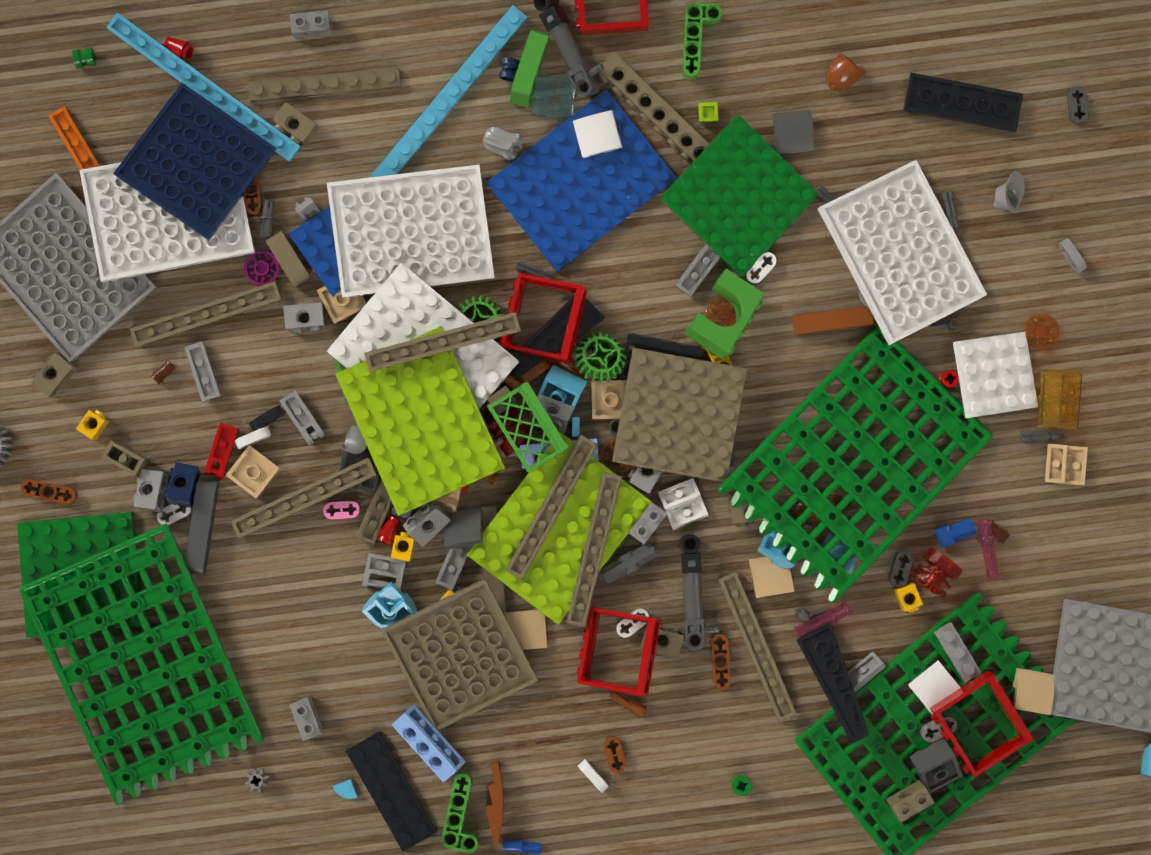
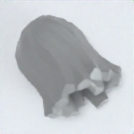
M493 126L486 130L483 144L486 149L503 156L510 162L517 158L518 149L522 148L521 134L510 132L499 126Z

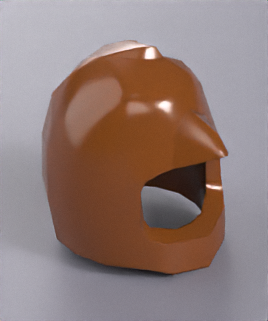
M841 53L829 65L826 71V82L833 91L848 90L866 73V70Z

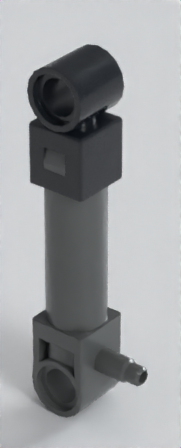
M533 0L534 7L539 11H544L539 16L546 31L552 33L569 69L567 74L576 93L580 96L596 95L600 90V83L596 74L604 69L603 64L592 68L590 63L585 62L568 27L570 21L563 7L558 6L559 0H547V5L545 0Z
M687 534L680 541V546L685 551V553H681L684 636L688 648L700 650L705 644V634L718 633L720 629L719 626H704L701 553H696L700 548V540L693 534ZM688 538H692L695 541L693 549H687L685 546V541ZM698 635L700 637L699 644H690V637Z

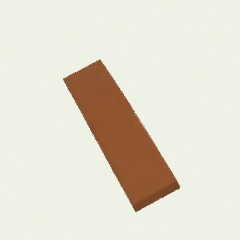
M866 306L792 316L795 335L875 325L874 316L870 308Z
M499 761L491 762L495 782L488 784L492 802L487 803L485 806L495 845L499 844L504 810L503 780Z

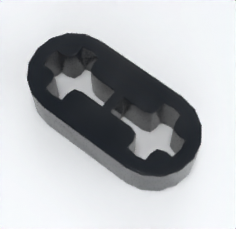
M278 405L252 420L249 425L254 432L277 420L285 413L281 406Z

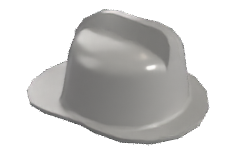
M1012 172L1007 182L996 188L995 208L1010 210L1012 213L1018 211L1025 192L1024 179L1019 172Z

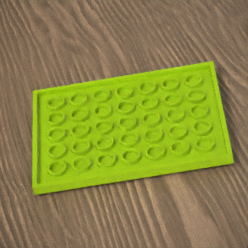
M440 326L414 339L443 332V327ZM453 350L369 372L367 361L365 360L335 374L398 516L505 468Z
M561 432L559 433L568 449L527 474L483 532V543L473 545L466 554L558 625L569 612L603 472L616 475L591 456L523 580L505 571L575 446V443ZM552 444L543 454L550 455L555 452ZM623 479L621 480L599 571L651 504L648 498Z

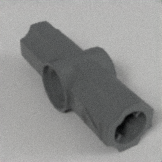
M648 542L636 550H631L618 557L616 561L603 567L600 571L607 584L625 574L628 575L641 568V565L651 561L658 555L651 542Z

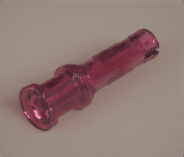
M979 519L974 523L979 534L977 540L981 544L986 576L994 578L999 576L993 546L995 535L992 534L991 529L992 519Z
M843 600L841 604L833 608L828 607L825 613L794 627L798 637L801 638L828 623H837L839 619L847 615L852 616V613L846 601Z

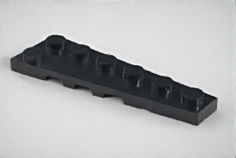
M575 295L521 347L550 353L560 351L563 346ZM587 298L577 338L605 319ZM515 352L512 356L519 363L509 375L518 380L545 359Z
M831 623L797 639L796 641L851 744L869 736Z

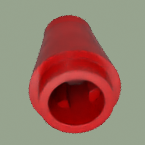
M167 37L164 42V47L182 60H188L193 55L194 46L190 42Z
M390 516L377 534L379 536L377 540L391 546L394 543L401 521Z

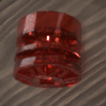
M510 408L507 417L519 419V415L515 418L513 417L518 408ZM506 411L503 412V413L500 414V415H501V416H505ZM494 419L488 428L491 435L495 431L497 432L492 438L493 442L500 438L503 439L498 448L508 457L514 452V449ZM506 420V430L515 433L518 422ZM519 424L517 434L529 436L531 425ZM534 426L532 429L531 436L537 431V429ZM517 436L515 445L519 448L528 439Z
M929 547L922 557L928 565L917 564L916 567L922 573L913 570L910 574L929 592L945 597L947 593L940 587L943 586L950 590L951 586L946 582V579L949 578L957 581L963 570L948 557Z

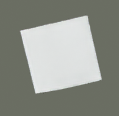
M612 110L573 121L582 158L622 148Z
M694 478L658 492L673 530L709 516Z
M939 661L908 684L909 688L931 714L930 707L960 689V686Z

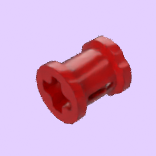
M948 370L939 375L938 381L948 389L956 386L959 376L953 370ZM945 378H952V381H945Z

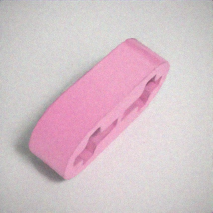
M355 501L330 502L324 506L323 513L328 519L355 518L359 515L361 508ZM350 504H352L357 510L353 512V515H350V512H344L343 508H349ZM331 505H333L335 509L340 508V512H335L334 516H331L327 509H330Z

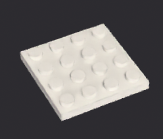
M1026 332L953 342L965 418L1038 407Z

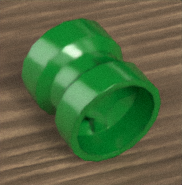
M92 47L85 48L83 51L79 49L72 51V58L76 69H82L85 65L90 67L97 65L95 52Z

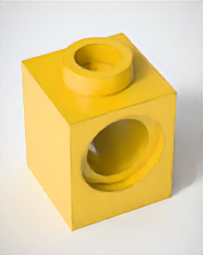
M97 409L96 411L88 410L76 429L91 440H97L109 421L105 419L106 415ZM95 418L98 424L96 428L92 429L90 422Z
M401 532L400 535H395L391 558L409 562L412 560L415 540L408 533ZM403 540L409 544V548L405 552L399 549V543Z
M911 582L893 589L902 611H908V614L919 610V606L923 605L915 583ZM910 593L913 596V601L910 604H906L904 598Z

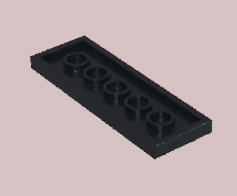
M910 73L903 111L1016 132L1023 93Z
M380 731L346 750L348 757L403 852L437 832Z

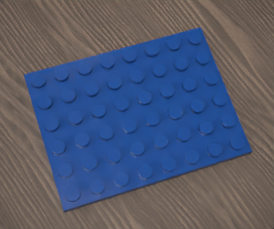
M605 89L486 183L554 270L559 272L677 178ZM612 110L622 148L582 158L573 121Z

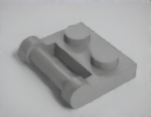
M368 553L362 587L368 588V586L383 589L390 583L371 579L370 575L373 573L397 578L396 583L393 584L401 591L407 561Z

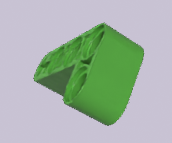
M691 3L686 9L682 75L686 80H695L699 75L702 25L713 26L720 22L722 9L717 4ZM696 10L699 16L692 17L689 12ZM714 11L718 14V17L711 18L708 13ZM690 29L697 30L698 35L691 36L689 35L688 31ZM695 48L697 53L690 55L687 49ZM690 62H693V73H689L688 70Z
M531 29L513 81L510 96L511 104L529 108L533 88L550 34Z
M461 771L454 779L442 834V844L448 849L471 853L477 849L479 838L473 832L462 830L472 785V776L469 772ZM462 777H466L465 781L467 782L463 787V791L459 790L461 786V781L458 780H461ZM462 796L464 803L461 805L456 804L454 797ZM458 815L460 822L457 824L452 823L450 816ZM453 834L456 837V841L453 843L448 842L446 835ZM472 838L475 841V845L472 847L467 846L465 839Z

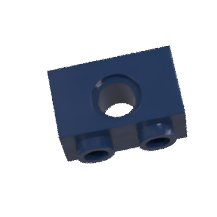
M175 462L174 468H171L169 473L170 484L166 486L164 491V497H166L168 504L192 507L197 482L201 473L198 466ZM186 482L184 487H177L178 483Z

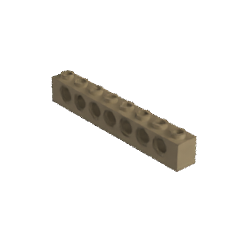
M615 52L602 63L604 69L598 75L601 81L605 84L608 82L613 87L612 91L620 97L622 95L627 100L625 103L632 110L636 109L640 113L639 117L645 123L650 122L654 126L653 130L659 136L663 135L667 139V144L672 149L677 148L681 152L680 156L687 163L689 161L692 163L696 159L695 153L703 152L709 145L692 126ZM621 73L623 79L617 81L613 78V75ZM629 86H634L637 92L630 94L626 89ZM647 99L651 104L648 107H643L640 101ZM661 112L664 115V119L657 120L654 118V114ZM674 125L678 128V131L670 133L667 128ZM685 138L692 142L688 147L683 146L681 143Z

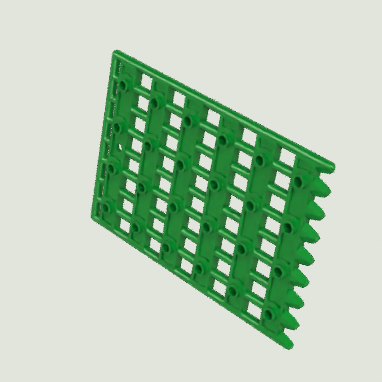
M879 325L845 357L718 487V492L721 494H725L733 489L736 491L731 500L733 507L739 508L746 503L749 504L745 513L747 521L751 522L760 517L763 518L759 527L761 535L777 531L773 540L774 548L781 549L788 544L791 545L787 554L788 562L794 563L802 558L805 559L801 568V575L807 577L815 572L819 573L814 584L817 590H823L829 586L833 587L828 597L830 603H836L993 437L992 433L976 417L966 418L970 422L968 425L959 418L961 415L965 417L964 406L898 341L891 345H888V343L884 345L877 338L880 334L885 339ZM892 348L901 355L899 358L890 351ZM863 352L870 360L858 371L851 362ZM906 361L915 368L913 371L904 364ZM876 365L884 374L872 385L865 376ZM920 374L928 381L926 385L918 378ZM837 379L844 387L832 398L825 389ZM890 379L897 388L885 398L878 390ZM933 388L942 395L940 399L931 391ZM851 392L858 400L846 412L838 403ZM919 392L924 393L923 399L918 397ZM904 393L911 401L899 412L892 403ZM947 401L956 409L954 412L945 405ZM811 405L818 414L806 425L799 416ZM864 405L872 414L859 425L852 417ZM918 406L925 414L913 425L906 416ZM825 419L832 427L819 438L812 430ZM878 419L885 428L875 438H872L866 430ZM931 419L938 428L927 439L920 432V429ZM975 428L983 435L981 439L973 432ZM784 432L791 441L779 452L772 443ZM838 432L845 441L833 452L826 443ZM892 433L899 441L887 452L880 443ZM945 433L952 442L940 452L933 444ZM798 445L806 454L793 466L786 457ZM852 446L859 455L847 466L840 457ZM905 446L913 455L901 466L894 457ZM959 447L966 455L954 466L947 457ZM758 459L765 468L752 479L745 471ZM812 459L819 468L807 479L799 471ZM919 459L927 468L914 479L907 471ZM866 460L873 468L861 480L853 471ZM772 473L779 482L767 493L759 484ZM826 473L833 482L821 493L814 484ZM880 473L887 482L875 493L868 484ZM933 473L940 482L928 493L921 484ZM786 487L793 495L780 506L773 498ZM840 487L847 495L835 507L827 498ZM894 487L901 495L889 507L881 498ZM799 500L807 509L794 520L787 511ZM853 500L861 509L848 520L841 512ZM907 500L914 507V510L902 520L895 511ZM814 514L821 522L808 534L801 525ZM868 514L875 522L862 534L855 525ZM827 527L835 536L822 548L815 539ZM881 527L889 536L876 548L869 539ZM841 541L848 550L836 562L828 553ZM855 555L862 564L850 576L842 567Z
M168 524L158 526L20 587L19 590L116 805H120L123 802L122 789L124 788L132 797L137 798L141 794L140 781H143L149 789L155 790L159 785L158 773H161L168 782H173L176 779L175 766L177 765L184 773L191 774L194 771L193 758L195 757L203 766H209L212 763L211 750H214L222 759H226L230 754L229 742H232L238 750L244 751L247 748V734L255 742H263L264 737ZM162 533L165 534V539L155 542L153 537ZM147 541L148 546L137 550V544ZM128 548L130 554L120 558L118 552ZM111 556L112 562L102 566L100 560ZM174 556L182 573L171 578L164 560ZM93 564L95 569L84 574L82 568ZM157 564L164 581L153 586L146 568ZM139 571L146 589L135 593L128 576ZM72 572L76 573L77 577L66 581L65 575ZM100 573H105L106 578L104 580L99 578ZM57 579L59 585L48 589L47 583ZM121 579L128 597L118 601L110 583ZM39 587L41 593L31 597L29 591ZM103 587L110 605L100 609L92 591ZM190 591L197 609L187 613L180 595ZM85 595L93 612L82 617L75 599ZM172 599L180 616L169 621L161 603ZM64 603H68L75 619L67 624H64L57 609L58 606ZM155 607L162 624L151 629L144 611ZM50 610L57 628L46 632L39 614ZM137 614L144 632L133 636L126 619ZM119 622L126 640L116 644L108 627ZM206 626L213 644L202 648L195 631ZM101 630L108 648L98 652L90 634ZM188 634L195 652L185 656L178 638ZM83 638L91 655L80 660L73 642ZM170 642L177 660L167 664L159 646ZM66 646L73 662L65 667H62L55 652L56 649ZM153 650L160 666L152 671H149L142 656L143 653ZM135 658L142 675L131 679L124 662ZM222 662L229 679L218 683L211 666ZM117 665L124 683L114 687L106 670ZM204 669L211 687L200 691L193 674ZM99 673L106 691L96 695L89 677ZM186 677L193 695L183 699L176 681ZM81 681L89 698L78 703L71 685ZM168 685L175 703L165 706L158 689ZM151 693L158 710L147 714L140 697ZM237 697L244 714L234 718L226 701ZM133 701L140 718L129 722L122 705ZM220 705L227 722L216 726L209 709ZM115 708L122 726L112 730L105 712ZM202 712L209 730L198 734L191 717ZM97 716L104 734L94 738L87 720ZM184 720L191 737L180 741L174 724ZM166 728L173 745L163 749L156 732ZM149 736L156 753L145 757L138 740ZM131 744L138 761L127 765L120 748ZM113 751L120 769L110 773L103 755Z
M979 591L971 595L887 663L882 671L855 692L858 698L869 689L875 697L873 701L861 709L869 736L854 744L850 743L842 749L836 740L845 733L843 727L840 726L830 734L824 726L836 715L832 708L795 738V743L885 855H895L889 848L893 844L901 852L899 855H912L1077 721V719L1036 713L1038 717L1026 726L1029 733L1042 723L1051 732L1037 743L1032 740L1019 748L1017 752L1021 756L1008 767L1002 761H999L984 772L990 778V781L977 792L969 783L976 777L968 773L947 784L948 790L938 797L934 804L918 812L919 814L905 825L895 817L885 800L899 789L901 791L918 781L915 778L917 773L914 767L909 770L902 761L916 750H923L934 743L925 741L920 734V729L923 726L921 721L931 713L927 708H924L915 716L908 708L918 699L913 692L905 700H902L896 691L908 681H913L926 671V667L939 656L946 662L947 666L944 668L948 673L953 671L958 677L959 681L957 684L960 688L981 675L979 674L964 683L934 631L959 617L965 625L957 632L962 639L971 632L977 640L968 648L969 653L973 655L983 647L989 655L978 665V668L982 672L995 662L1001 669V672L995 676L999 683L1007 677L1013 684L1016 669H1026L1025 667L1031 659V653L1028 651L1014 655L1013 652L1019 644L1018 637L1011 636L1003 640L1001 639L1007 628V624L1004 621H998L993 624L988 623L995 613V609L992 606H986L981 609L976 608L982 599V593ZM929 641L935 650L920 661L914 652ZM899 665L905 675L890 685L884 676ZM1040 666L1028 669L1033 671L1044 672L1043 668ZM987 683L972 692L971 696L958 707L956 704H953L941 712L942 716L949 715L955 719L957 728L953 734L957 741H960L966 750L964 752L967 757L972 756L975 761L993 751L987 743L1000 732L1004 734L1008 741L1018 735ZM1014 687L1006 692L1009 700L1014 696ZM977 701L984 711L969 722L963 712ZM881 704L887 714L873 725L866 715ZM1016 709L1019 716L1026 712ZM990 717L996 726L981 737L975 727ZM893 719L900 729L885 740L878 731ZM945 720L948 726L952 723ZM929 729L927 731L928 733L925 734V736L928 735L929 737H932V733L937 729ZM906 735L912 744L897 755L890 746ZM807 738L816 746L812 750L804 742ZM947 741V744L951 748L952 744L950 743V741ZM863 744L870 753L857 764H854L848 755ZM819 753L828 761L826 764L823 765L816 757ZM960 757L956 758L958 765L963 763ZM875 759L882 768L867 780L860 770ZM832 768L840 776L837 780L828 772ZM888 774L894 784L879 795L873 785ZM844 783L852 791L849 795L841 788ZM862 785L866 787L863 793L859 792V787ZM954 795L961 805L946 816L939 807ZM858 799L864 808L859 810L853 803L854 800ZM868 814L877 822L873 826L865 818ZM924 820L931 829L918 840H915L909 831ZM881 829L889 837L885 841L877 833Z

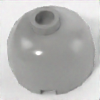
M354 419L341 449L352 454H360L366 450L367 445Z

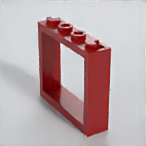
M574 0L575 11H579V18H576V29H580V35L648 31L649 29L647 0H639L640 21L586 24L584 0Z
M519 273L518 278L513 283V289H515L513 297H510L508 303L510 308L509 314L516 312L517 318L519 317L527 284L574 293L575 297L561 354L512 345L514 334L500 337L501 347L509 352L570 364L588 293L587 288L583 285Z
M590 607L587 627L582 636L584 645L579 654L581 662L576 672L578 673L577 683L642 697L648 696L661 619L600 607ZM600 614L647 623L637 688L590 678Z
M986 671L929 708L932 712L930 717L936 725L939 724L942 728V731H940L946 742L950 741L952 744L951 750L956 758L960 757L963 762L960 764L966 774L970 773L973 777L978 776L1033 740L995 675L990 671ZM987 683L1018 735L971 764L941 712Z

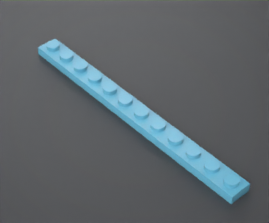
M514 5L511 6L369 178L396 175L402 171L528 19L525 14Z
M119 13L114 16L106 27L110 32L180 83L185 84L276 147V153L288 162H291L300 150L301 146Z

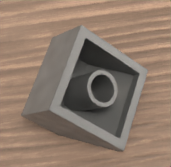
M945 739L936 741L929 747L919 750L910 756L913 767L929 794L962 777L956 756Z

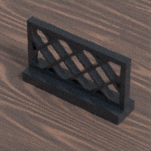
M628 332L624 352L626 360L628 356L630 361L631 356L628 353L630 345L636 346L639 349L645 348L649 351L655 350L657 352H665L666 354H675L676 356L680 355L701 360L703 347ZM624 367L619 378L627 380L628 375H624Z

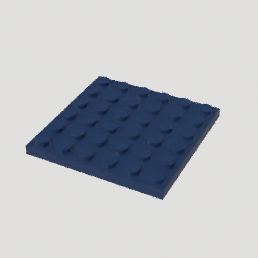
M181 83L113 174L210 241L277 149L194 90Z

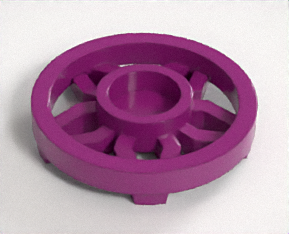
M259 250L247 257L244 263V273L251 283L262 286L274 282L278 278L280 264L272 253ZM260 254H267L270 257L264 260ZM256 255L259 256V258L261 259L260 261H257ZM253 258L255 265L248 266L249 261ZM274 259L271 264L267 263L269 260ZM275 263H276V268H277V269H276V272H275L274 269L270 268V267H272ZM269 271H272L274 276L269 275ZM249 274H256L255 281L250 278ZM259 276H262V279H261V281H260V283H259L258 277H259ZM265 276H267V278H271L270 281L263 283L265 280Z

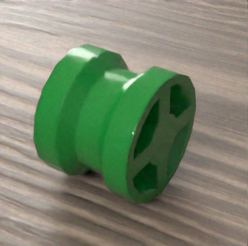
M736 775L731 782L732 789L737 795L744 796L751 791V782L745 775Z

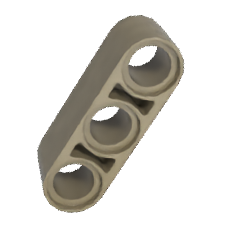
M283 231L266 240L267 245L294 287L311 277Z

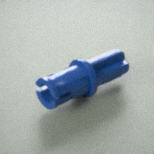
M504 839L503 852L520 853V855L522 853L539 855L541 853V843L525 842L523 839L521 841Z

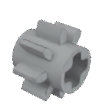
M255 767L253 768V774H246L249 780L245 784L251 786L250 791L257 788L261 792L262 785L264 787L269 785L266 779L270 775L264 774V768L261 771H257ZM255 777L261 778V781L259 782V784H258L257 781L254 782L253 779H254Z

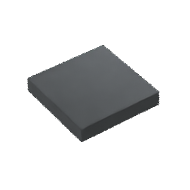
M481 507L447 513L451 521L444 527V548L446 550L483 543V510Z

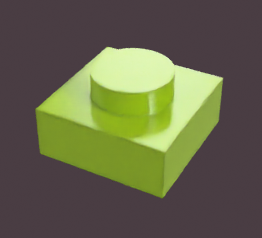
M717 102L698 103L699 123L719 121Z

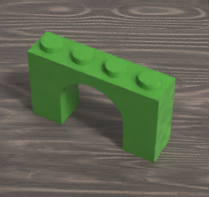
M725 269L720 274L711 290L733 305L736 311L735 324L729 327L719 326L698 313L684 333L721 359L727 355H732L737 347L734 345L736 340L740 341L745 333L743 329L745 325L749 326L754 318L752 313L754 310L758 311L763 303L761 298L764 295L763 292L728 269Z

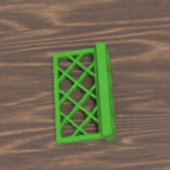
M528 382L523 383L520 387L487 406L528 473L568 449V446ZM518 392L523 397L522 406L510 404L512 396ZM498 404L507 405L505 416L497 415L493 408ZM510 406L521 409L519 419L507 417ZM523 409L533 413L532 423L521 420ZM506 420L518 422L515 433L506 430ZM520 423L531 425L529 436L517 434ZM533 426L542 428L544 431L542 439L531 437ZM545 434H546L547 438L549 439V441L544 440V439H545ZM517 436L528 439L526 450L517 448L515 445ZM530 439L541 442L539 453L528 450ZM543 443L552 444L555 452L550 455L541 454ZM520 451L525 452L524 458H523L522 454L520 453ZM527 453L538 455L537 463L531 467L525 461Z

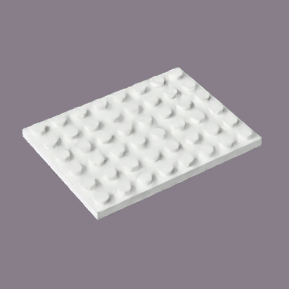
M917 160L818 208L888 345L987 295Z
M121 162L80 170L102 283L255 253L243 196L210 241H208L114 176L113 173Z
M479 165L327 183L342 298L375 294L400 263L404 264L430 287L495 278Z
M400 263L327 352L346 368L365 361V352L409 341L440 326L443 327L444 331L473 324V322L404 264ZM493 339L453 350L479 410L519 363L515 357Z

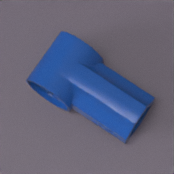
M971 519L934 529L941 548L976 534V529Z

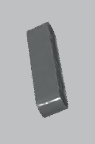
M201 479L197 482L185 557L187 567L192 574L205 575L219 482Z

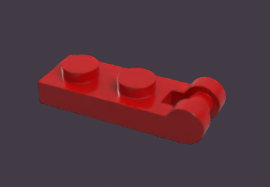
M223 423L219 424L204 474L209 476L213 474L219 479H224L239 428ZM215 462L221 463L219 468L214 467Z

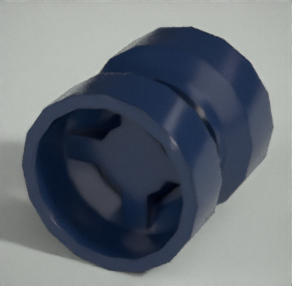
M502 58V70L500 71L499 78L506 81H514L520 61L514 58Z

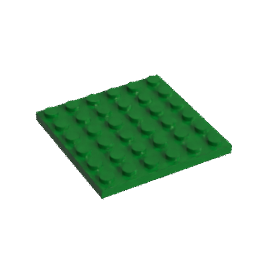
M737 114L659 199L742 278L753 267L759 257L777 241L813 202L818 194Z
M133 512L17 523L22 586L135 537ZM128 548L118 552L120 558L130 554ZM111 556L100 560L102 566L112 562ZM91 564L82 569L85 574L95 568ZM72 572L64 577L66 581L77 577L75 572ZM135 572L128 577L135 593L140 592L139 573ZM105 573L99 574L101 580L106 578ZM57 579L47 583L48 589L59 585ZM121 579L110 583L118 601L128 597ZM39 587L29 591L31 597L41 593ZM103 587L92 591L100 609L110 605ZM85 595L75 599L82 617L93 612ZM23 600L26 638L39 637V633ZM68 603L57 607L64 624L75 620ZM50 610L39 614L46 632L57 628ZM137 614L126 619L130 628L142 627ZM119 622L108 627L109 630L122 629Z

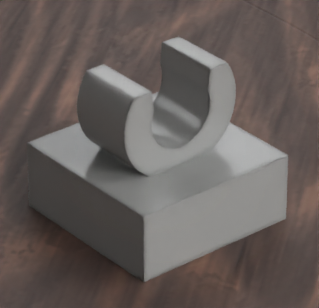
M304 197L305 201L301 204L296 203L295 210L305 222L321 212L310 197Z

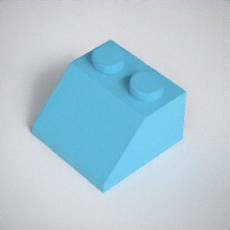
M552 365L539 394L575 407L587 381Z

